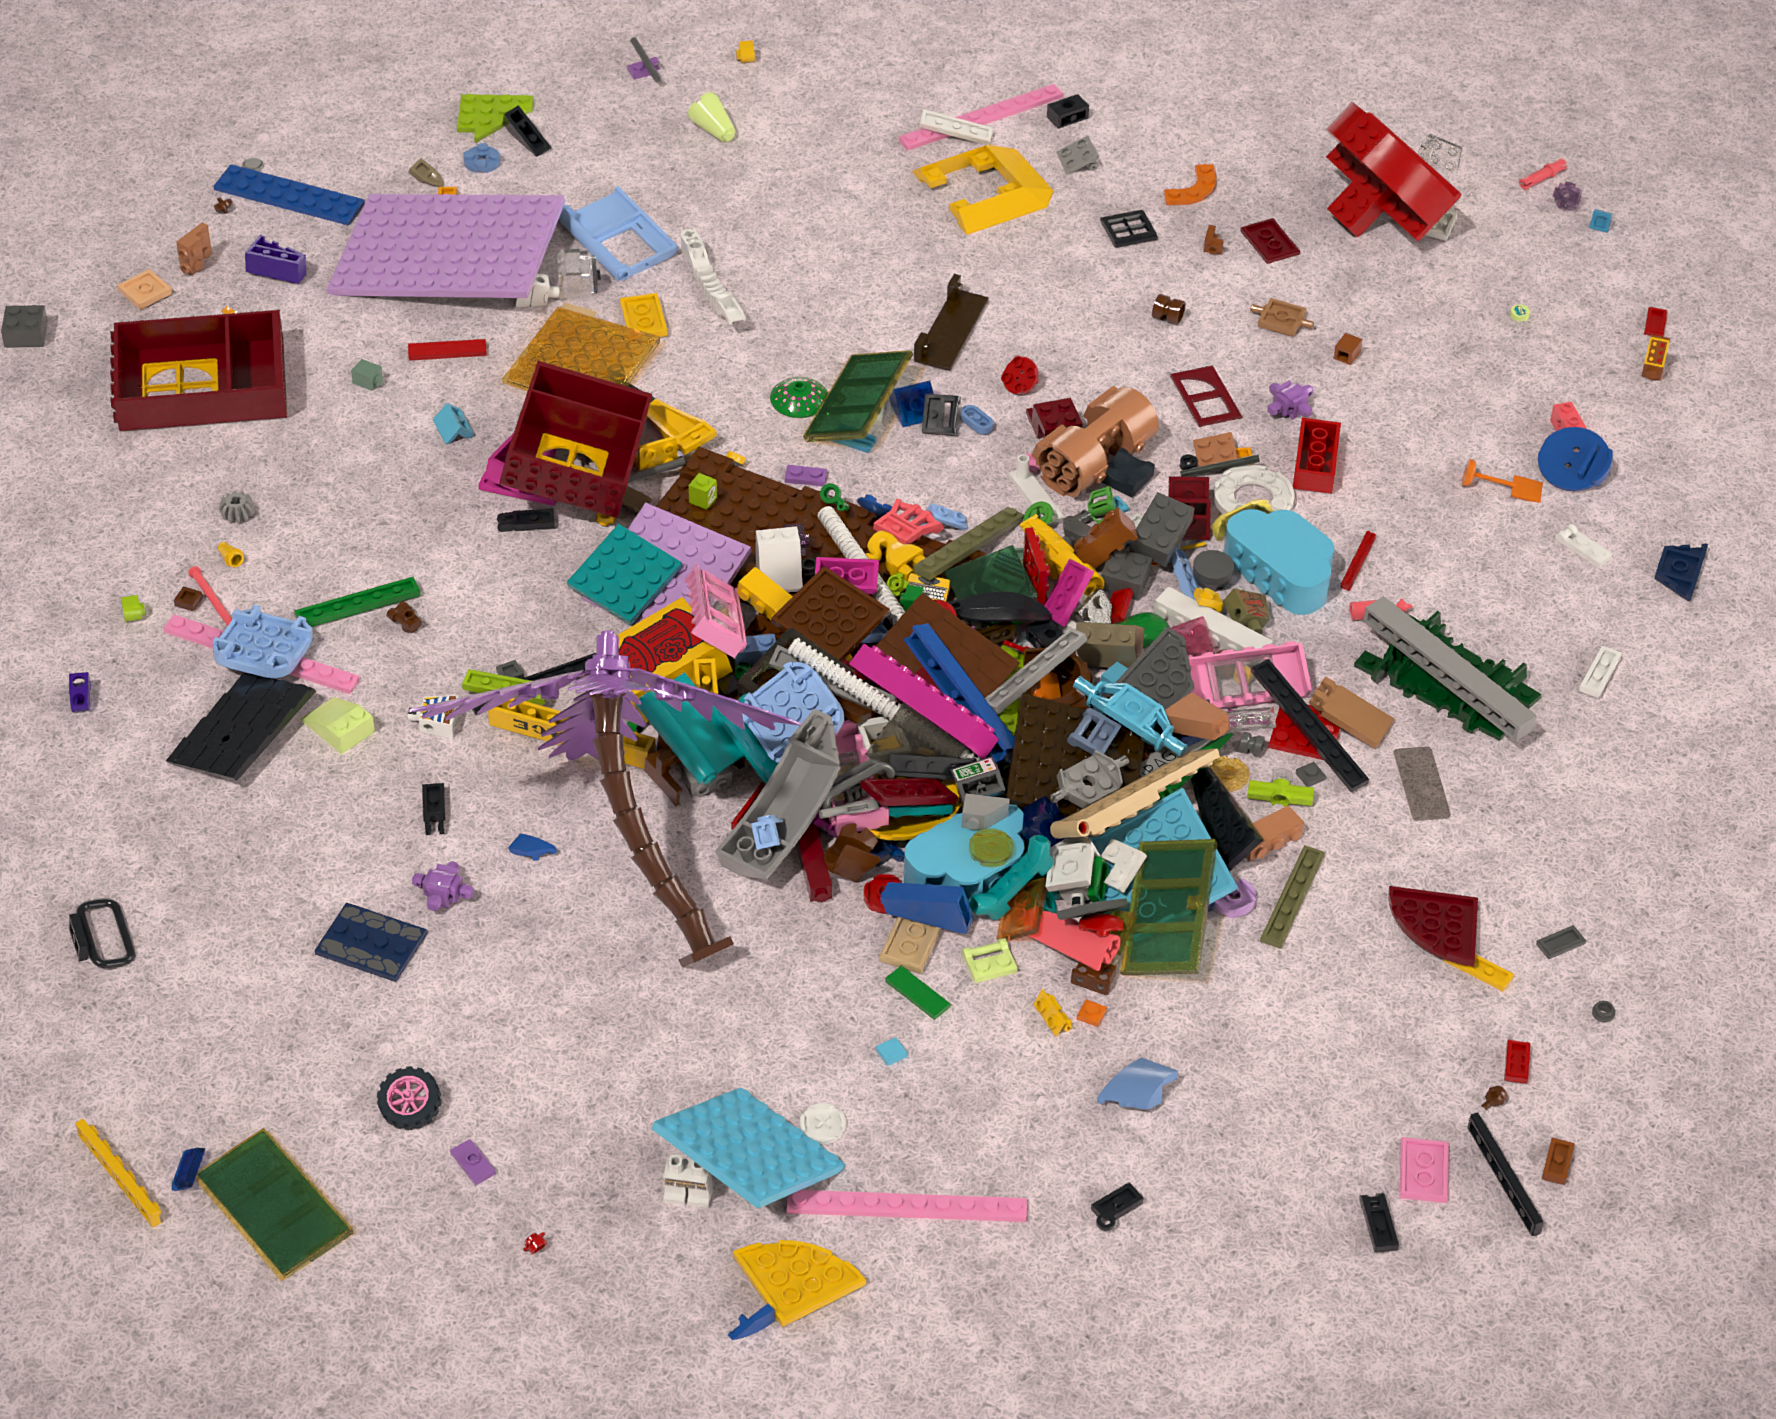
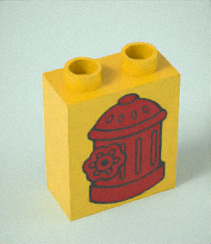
M683 597L618 634L619 656H628L630 668H639L672 680L685 672L692 681L693 660L715 658L717 680L733 672L725 652L691 633L696 625L692 623L694 618L690 614L692 607ZM631 690L638 699L647 693L642 690ZM630 701V702L632 703V705L636 708V710L640 713V715H641L642 719L645 721V723H647L648 720H647V719L645 718V716L641 713V711L637 708V706L635 705V703L632 702V701Z

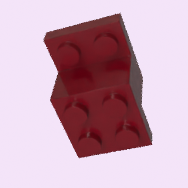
M1071 398L1033 404V408L1026 409V415L1037 439L1044 438L1062 424L1066 428L1069 426L1083 428V423Z
M1168 476V497L1194 508L1193 521L1183 539L1210 540L1211 499L1209 498V477Z

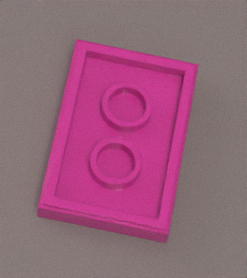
M1072 559L1068 560L1044 605L1051 614V620L1064 627L1066 626L1094 573L1093 570Z

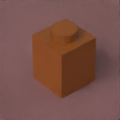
M1344 333L1335 345L1333 359L1351 365L1361 352L1363 339Z

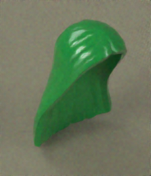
M1152 612L1137 613L1128 617L1123 622L1117 623L1119 625L1143 627V648L1150 646L1167 626L1169 627L1165 619Z

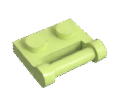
M1005 938L998 939L996 943L971 949L969 947L962 948L963 958L974 983L1018 972ZM1001 951L1002 953L978 960L973 959V957Z

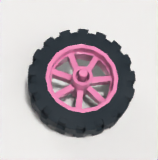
M407 1066L406 1069L398 1068L395 1070V1073H389L386 1076L387 1079L381 1082L380 1091H377L378 1108L386 1122L397 1129H421L426 1123L430 1124L433 1121L432 1118L439 1113L438 1107H441L442 1104L440 1089L429 1072H424L422 1068L417 1067V1069H413V1066ZM411 1085H418V1087L412 1092ZM406 1086V1089H405V1090H403V1091H400V1090H399L400 1088ZM424 1089L426 1092V1097H417V1095ZM395 1094L402 1097L399 1100L393 1101ZM417 1102H424L419 1109L416 1107ZM404 1104L401 1112L397 1111L394 1108L396 1106ZM408 1108L414 1109L413 1112L406 1113Z

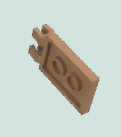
M1326 676L1308 702L1317 710L1323 711L1321 716L1376 749L1394 721V718L1345 687L1336 685L1335 681Z

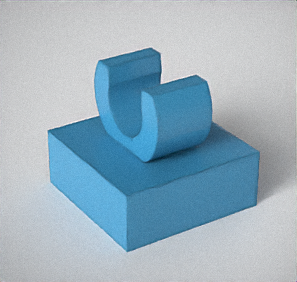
M1594 209L1589 228L1607 233L1613 213Z

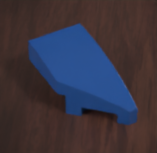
M522 833L508 847L510 853L519 856H531L533 861L539 860V857L545 853L553 855L557 852L553 844Z
M767 1303L749 1319L744 1314H741L738 1318L739 1326L730 1331L728 1337L732 1340H737L763 1330L775 1322V1309Z

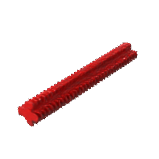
M1369 530L1366 531L1343 577L1340 588L1347 591L1351 590L1356 580L1355 578H1357L1361 570L1360 568L1376 539L1375 533H1371Z

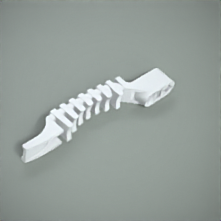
M693 229L683 230L680 234L682 253L692 266L693 276L703 290L704 295H706L710 306L716 311V315L719 317L724 316L729 324L739 320L746 321L745 314L735 298L732 297V293L723 288L720 280L717 279V274L713 272V266L709 263L704 243L698 233Z

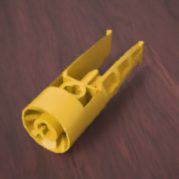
M1037 514L1019 524L1024 533L1025 528L1033 527L1035 535H1039L1040 550H1044L1045 564L1049 565L1050 577L1053 580L1057 581L1068 560L1072 559L1094 571L1083 594L1091 598L1092 601L1101 594L1104 588L1103 578L1091 565L1083 563L1073 553L1075 550L1049 525L1039 519Z

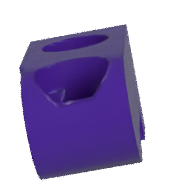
M89 672L69 673V695L72 712L90 711L91 680ZM76 679H83L85 681L84 683H74Z

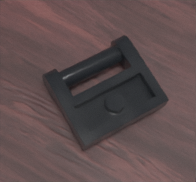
M925 394L921 432L924 434L957 436L958 405L961 404V397L956 395ZM945 403H951L948 427H943Z

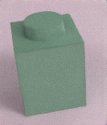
M361 359L351 370L352 383L373 391L383 383L382 366Z

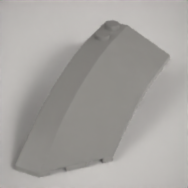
M813 709L788 739L789 744L759 796L740 822L716 849L715 852L722 867L738 875L767 880L802 837L820 810L841 768L831 716ZM776 815V818H783L782 823L776 824L780 845L757 850L751 823L758 822V817Z

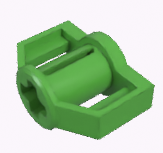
M1109 486L1092 491L1087 505L1091 518L1099 524L1104 519L1097 520L1096 517L1107 514L1110 510L1114 511L1117 506ZM1107 495V499L1093 503L1095 498Z

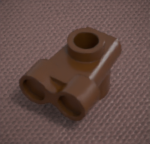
M405 601L400 602L396 608H390L386 613V616L391 621L401 624L402 630L406 633H413L422 625V620Z

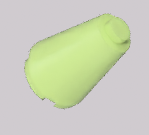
M709 92L700 96L701 100L698 103L694 101L688 110L690 120L721 142L732 140L735 129L719 97L715 93Z

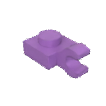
M652 57L650 61L656 71L660 70L658 63H660L659 59ZM642 61L627 65V70L634 80L651 76Z

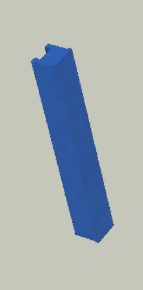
M928 623L914 625L912 627V634L910 637H905L904 642L944 695H948L955 703L964 706L970 713L980 717L995 730L993 734L999 740L989 752L990 757H993L995 763H1010L1014 742L1013 735Z

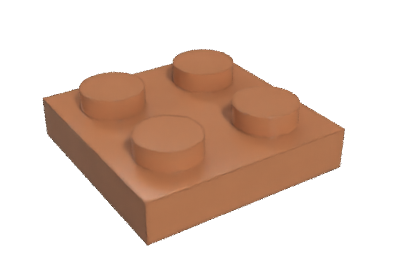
M1232 432L1193 440L1199 467L1238 459Z

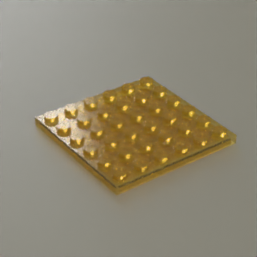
M557 307L504 375L502 383L528 391L537 361L539 360L628 387L659 345L660 336Z

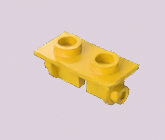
M1041 989L1033 1004L1036 1011L1040 1013L1055 1036H1058L1063 1029L1065 1032L1072 1029L1071 1019L1067 1017L1065 1012H1060L1062 1008L1055 1000L1054 995H1050V993H1046L1044 989Z

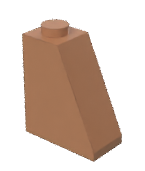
M1192 692L1165 710L1170 724L1174 726L1173 733L1215 740L1229 731L1228 713Z

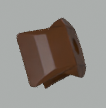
M851 823L842 826L835 843L826 850L824 861L830 872L854 882H860L864 879V875L876 866L881 859L869 853L878 842L875 835L868 828H865L861 833H857V824Z

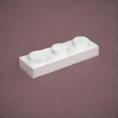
M1602 646L1582 681L1579 692L1599 699L1621 659L1622 653Z

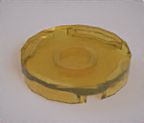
M1222 756L1213 760V764L1208 766L1211 767L1228 792L1240 790L1249 780V769L1240 759H1228V756Z
M983 829L971 837L969 853L974 861L976 859L980 862V865L985 867L1002 866L1013 855V842L1011 837L1001 830Z

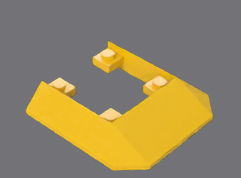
M993 144L985 145L912 171L919 181L925 182L930 189L945 184L947 181L945 174L969 166H973L978 172L995 167L1004 177L1008 184L997 187V196L970 204L965 198L949 204V211L958 220V226L966 235L1047 208L1054 192L1017 149Z

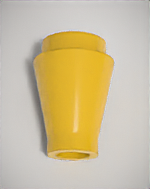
M221 542L218 545L217 549L227 566L235 568L243 563L244 556L240 549L229 545L227 542Z

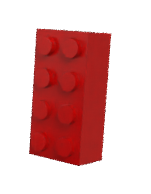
M1310 418L1301 419L1293 489L1332 494L1341 422Z

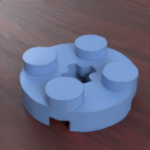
M480 143L463 153L464 165L472 172L488 173L499 167L500 153L496 149L488 147L486 143Z

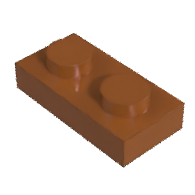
M1554 1137L1551 1138L1541 1179L1565 1185L1575 1143Z

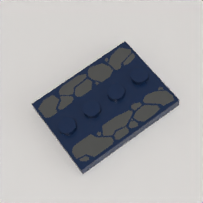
M346 902L314 951L317 956L397 982L427 935V929Z

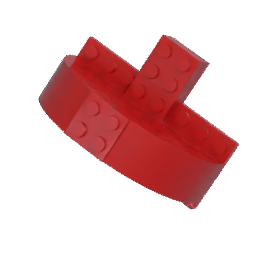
M1351 102L1327 127L1326 131L1338 144L1326 158L1352 181L1327 210L1356 237L1361 236L1385 211L1419 242L1461 198V192L1373 113H1366L1355 103Z

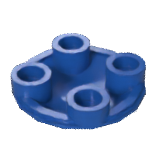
M866 494L865 497L857 498V503L868 511L875 513L876 517H882L892 509V506L884 503L882 505L876 502L877 499L869 494Z

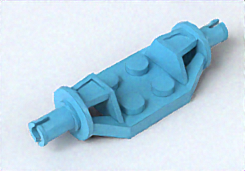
M1079 676L1074 682L1073 688L1088 696L1086 701L1087 707L1092 706L1102 715H1109L1141 736L1142 741L1154 746L1155 751L1159 752L1163 747H1167L1179 757L1185 752L1188 745L1172 736L1174 726L1170 724L1163 706L1128 683L1106 684L1102 680L1095 686L1082 676ZM1102 693L1114 694L1110 699L1100 696ZM1157 722L1163 729L1161 735L1154 730Z

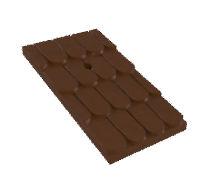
M923 593L876 645L885 655H889L898 664L904 665L914 674L923 666L904 642L905 637H910L914 625L928 623L984 698L1000 687L1020 664L1017 659L998 645L988 640Z

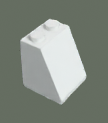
M797 527L757 530L756 568L787 592H797L803 587Z

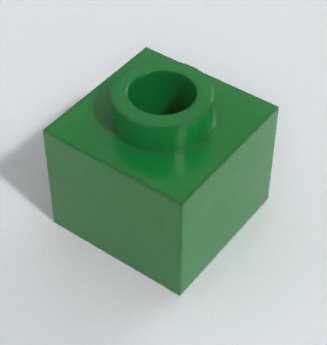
M907 585L906 592L901 593L900 605H903L905 612L924 592V587Z

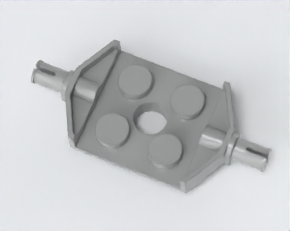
M1095 750L1091 757L1065 771L1059 770L1057 780L1060 790L1050 795L1051 800L1057 803L1064 798L1081 808L1089 806L1120 789L1123 783L1120 768L1128 764L1129 759L1124 755L1117 760H1113ZM1083 780L1090 781L1093 786L1085 785Z

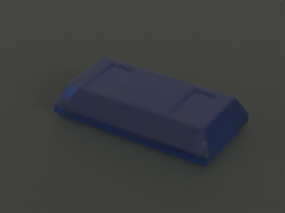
M197 1147L183 1151L172 1181V1191L192 1188L206 1150L205 1148Z

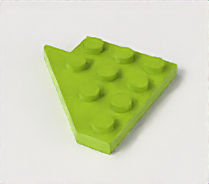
M461 94L457 132L475 133L474 142H479L505 127L502 124L504 114L519 105L525 114L533 111L534 97L533 95Z

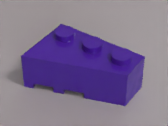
M260 234L245 252V268L247 273L257 276L261 275L299 284L306 275V255L290 247H280L276 241L269 242L265 240V236Z

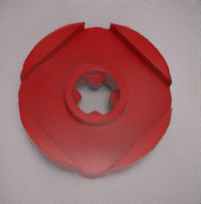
M880 874L874 876V880L865 884L863 898L871 911L886 914L884 905L880 900L881 893L885 890L888 882L902 883L897 876Z

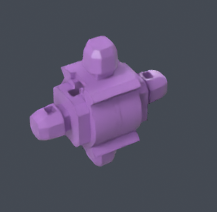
M1290 380L1281 385L1272 383L1269 386V391L1273 395V403L1268 406L1267 411L1271 415L1279 413L1283 417L1290 416L1291 420L1299 415L1309 417L1312 414V408L1308 405V397L1313 394L1314 389L1311 385L1301 386L1298 383L1292 384Z
M454 861L446 865L437 863L434 870L429 869L427 875L416 873L412 878V884L423 888V894L428 896L427 908L432 911H436L440 907L449 908L450 903H457L459 897L469 899L474 894V888L463 884V877L458 876L459 865Z

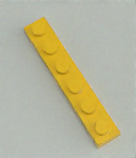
M83 1118L75 1122L79 1138L150 1226L154 1228L161 1223L159 1216L161 1214L160 1207L155 1201L151 1202L148 1199L147 1191L142 1185L138 1186L136 1184V1179L130 1170L126 1171L123 1168L124 1165L118 1155L114 1156L111 1153V1148L105 1139L101 1141L94 1125H88Z

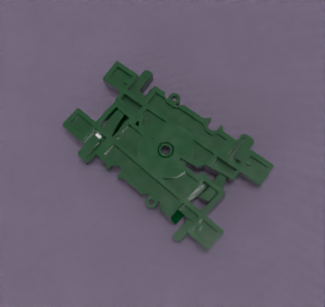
M1436 611L1429 619H1422L1421 621L1409 615L1528 709L1541 698V693L1523 683L1527 678L1526 663L1523 662L1511 672L1512 669L1505 666L1506 660L1504 659L1497 665H1495L1492 659L1482 662V658L1464 648L1463 643L1459 646H1454L1451 644L1453 637L1444 636L1446 624L1443 623L1441 625V612ZM1391 643L1383 659L1365 650L1354 662L1355 668L1371 675V680L1375 682L1387 671L1390 685L1398 690L1403 689L1404 697L1411 698L1414 694L1418 700L1436 708L1437 713L1442 709L1448 710L1447 718H1455L1463 722L1462 728L1470 733L1479 728V731L1498 741H1501L1506 735Z

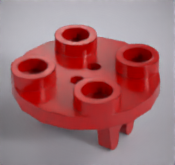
M1015 356L1007 364L1001 375V381L1009 392L1015 395H1023L1033 389L1035 384H1038V367L1033 360L1027 357Z

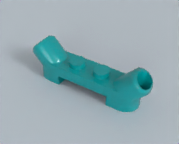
M1042 835L1032 836L1029 840L1028 852L987 893L972 895L969 905L973 913L976 915H987L991 920H998L1011 909L1007 902L1036 873L1043 877L1052 868L1054 858L1049 853L1051 842Z

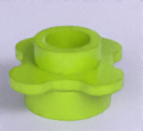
M896 573L889 577L886 585L892 591V594L898 597L900 592L907 588L909 582L903 579V574Z

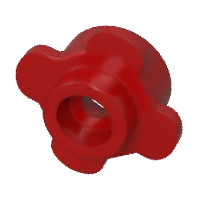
M545 1232L539 1235L537 1233L530 1235L525 1240L526 1244L523 1251L526 1252L528 1250L533 1255L547 1245L543 1238Z

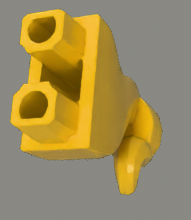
M886 531L876 532L867 544L870 553H866L868 559L881 560V551L886 547V568L889 574L892 576L896 573H901L905 581H908L910 573H914V565L926 558L923 556V549L911 544H902L895 536Z

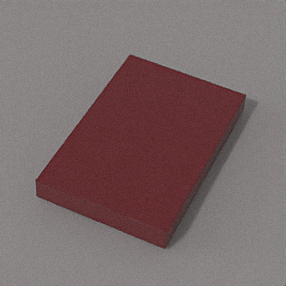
M1274 218L1240 228L1241 233L1266 264L1300 255L1298 247Z

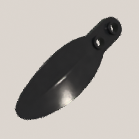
M987 592L969 596L959 601H945L954 608L960 620L965 619L975 622H1045L1051 619L1049 610L1040 602L1014 592Z

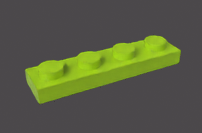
M468 669L462 683V690L482 693L531 681ZM539 694L536 698H531L527 702L544 705L547 699H541V694Z

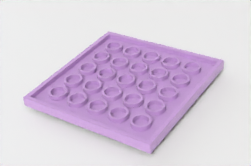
M645 503L628 530L681 561L683 567L634 623L642 621L681 597L689 604L692 598L688 596L690 589L687 588L688 584L685 582V579L697 562L700 570L703 569L730 585L752 552L751 547ZM584 596L582 597L583 601L595 605L601 609H604L596 603L589 600L588 598ZM708 596L709 606L715 609L719 602Z

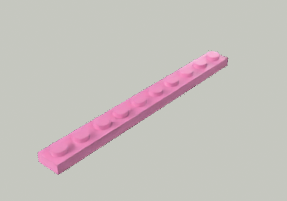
M1055 84L955 118L985 125L1063 98V93ZM922 128L899 136V142L909 151L950 137V135Z
M175 614L163 628L165 633L212 649L214 637L219 638L224 632L223 630ZM302 657L298 665L290 673V675L347 694L351 693L360 680L358 675Z
M800 1190L787 1196V1213L1026 1222L1027 1198Z

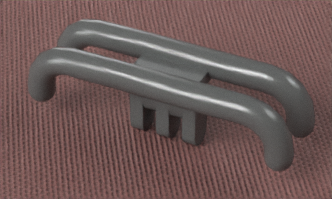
M869 759L837 776L820 810L822 808H832V798L842 792L847 803L854 802V799L856 801L859 800L861 795L863 797L868 795L861 788L862 780L876 773L879 775L886 773L888 778H894L895 771L893 767L878 759Z

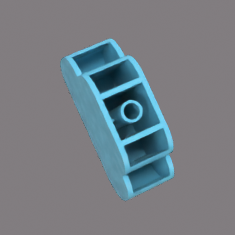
M1248 509L1235 514L1228 520L1223 552L1232 558L1234 571L1240 572L1248 582L1255 584L1260 592L1266 593L1273 599L1275 604L1281 605L1291 613L1307 615L1325 605L1334 554V544L1329 537L1302 516L1290 510H1277L1266 514L1260 510Z
M1009 804L1008 817L985 830L961 828L962 813L943 823L937 824L925 833L918 834L905 847L903 883L963 887L969 904L972 895L987 893L1023 857L1024 813L1016 805Z

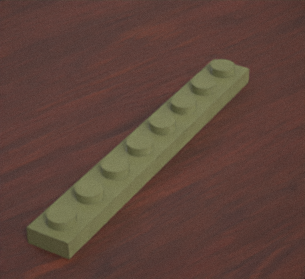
M1006 507L915 564L913 572L928 580H932L1020 524L1024 519V514L1014 508Z

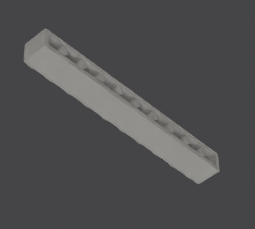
M1382 596L1366 607L1364 623L1515 742L1534 730L1537 715L1532 710L1525 707L1515 697L1502 689L1500 685L1493 682L1469 661L1457 654L1455 650L1448 647L1424 626L1403 612L1393 602Z

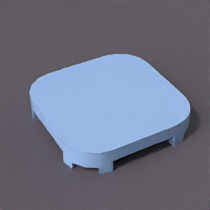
M252 605V609L243 611L236 609L232 613V621L219 638L214 637L213 656L219 665L267 678L284 677L295 669L311 646L312 627L306 623V618L302 616L293 621L261 613L259 605Z
M788 662L784 664L785 668L753 694L749 692L744 697L745 704L768 710L801 724L813 709H817L832 717L835 735L841 729L844 722V711L840 703L820 675L807 663ZM742 714L743 721L752 730L768 753V756L776 763H779L789 744L788 739L800 725L773 722L775 730H771Z

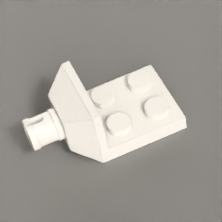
M1088 835L1064 839L1050 847V854L1054 858V864L1047 872L1045 887L1048 892L1089 886L1091 884L1093 857L1101 855L1092 841L1087 838Z

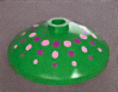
M808 377L787 378L776 384L770 393V402L773 408L779 413L792 418H807L817 415L825 409L829 401L827 389L818 381Z

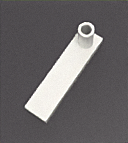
M1026 454L1019 455L1017 458V470L1009 472V478L1030 506L1036 502L1044 501L1053 507L1055 515L1052 517L1053 522L1048 524L1049 526L1063 522L1064 515L1029 471V456Z

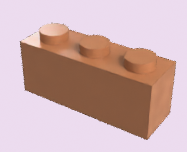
M1288 805L1252 823L1263 838V841L1246 858L1249 861L1256 858L1261 859L1267 852L1273 849L1279 850L1285 843L1291 840L1297 841L1303 834L1304 821Z

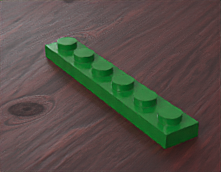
M409 577L294 610L296 620L299 616L306 618V623L313 627L421 596L420 589L414 577Z

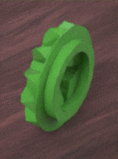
M1044 501L1036 502L1026 510L1024 521L1035 514L1039 518L1041 513L1043 517H1040V519L1048 525L1050 522H1053L1052 517L1055 515L1053 507Z

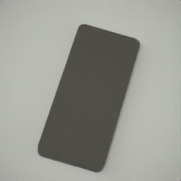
M1430 747L1395 749L1394 757L1412 819L1423 821L1450 818V809L1432 749Z

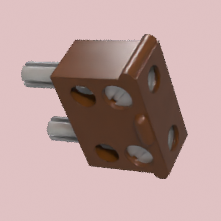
M1113 958L1109 965L1102 963L1099 971L1078 962L1076 968L1072 969L1070 982L1091 991L1108 995L1116 975L1118 959L1115 958L1114 960Z

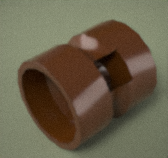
M1159 294L1153 305L1152 317L1159 320L1166 318L1167 322L1178 325L1183 318L1186 302L1176 298L1171 300L1170 296Z

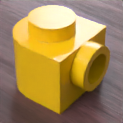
M753 40L739 41V49H736V59L740 60L741 63L755 62Z

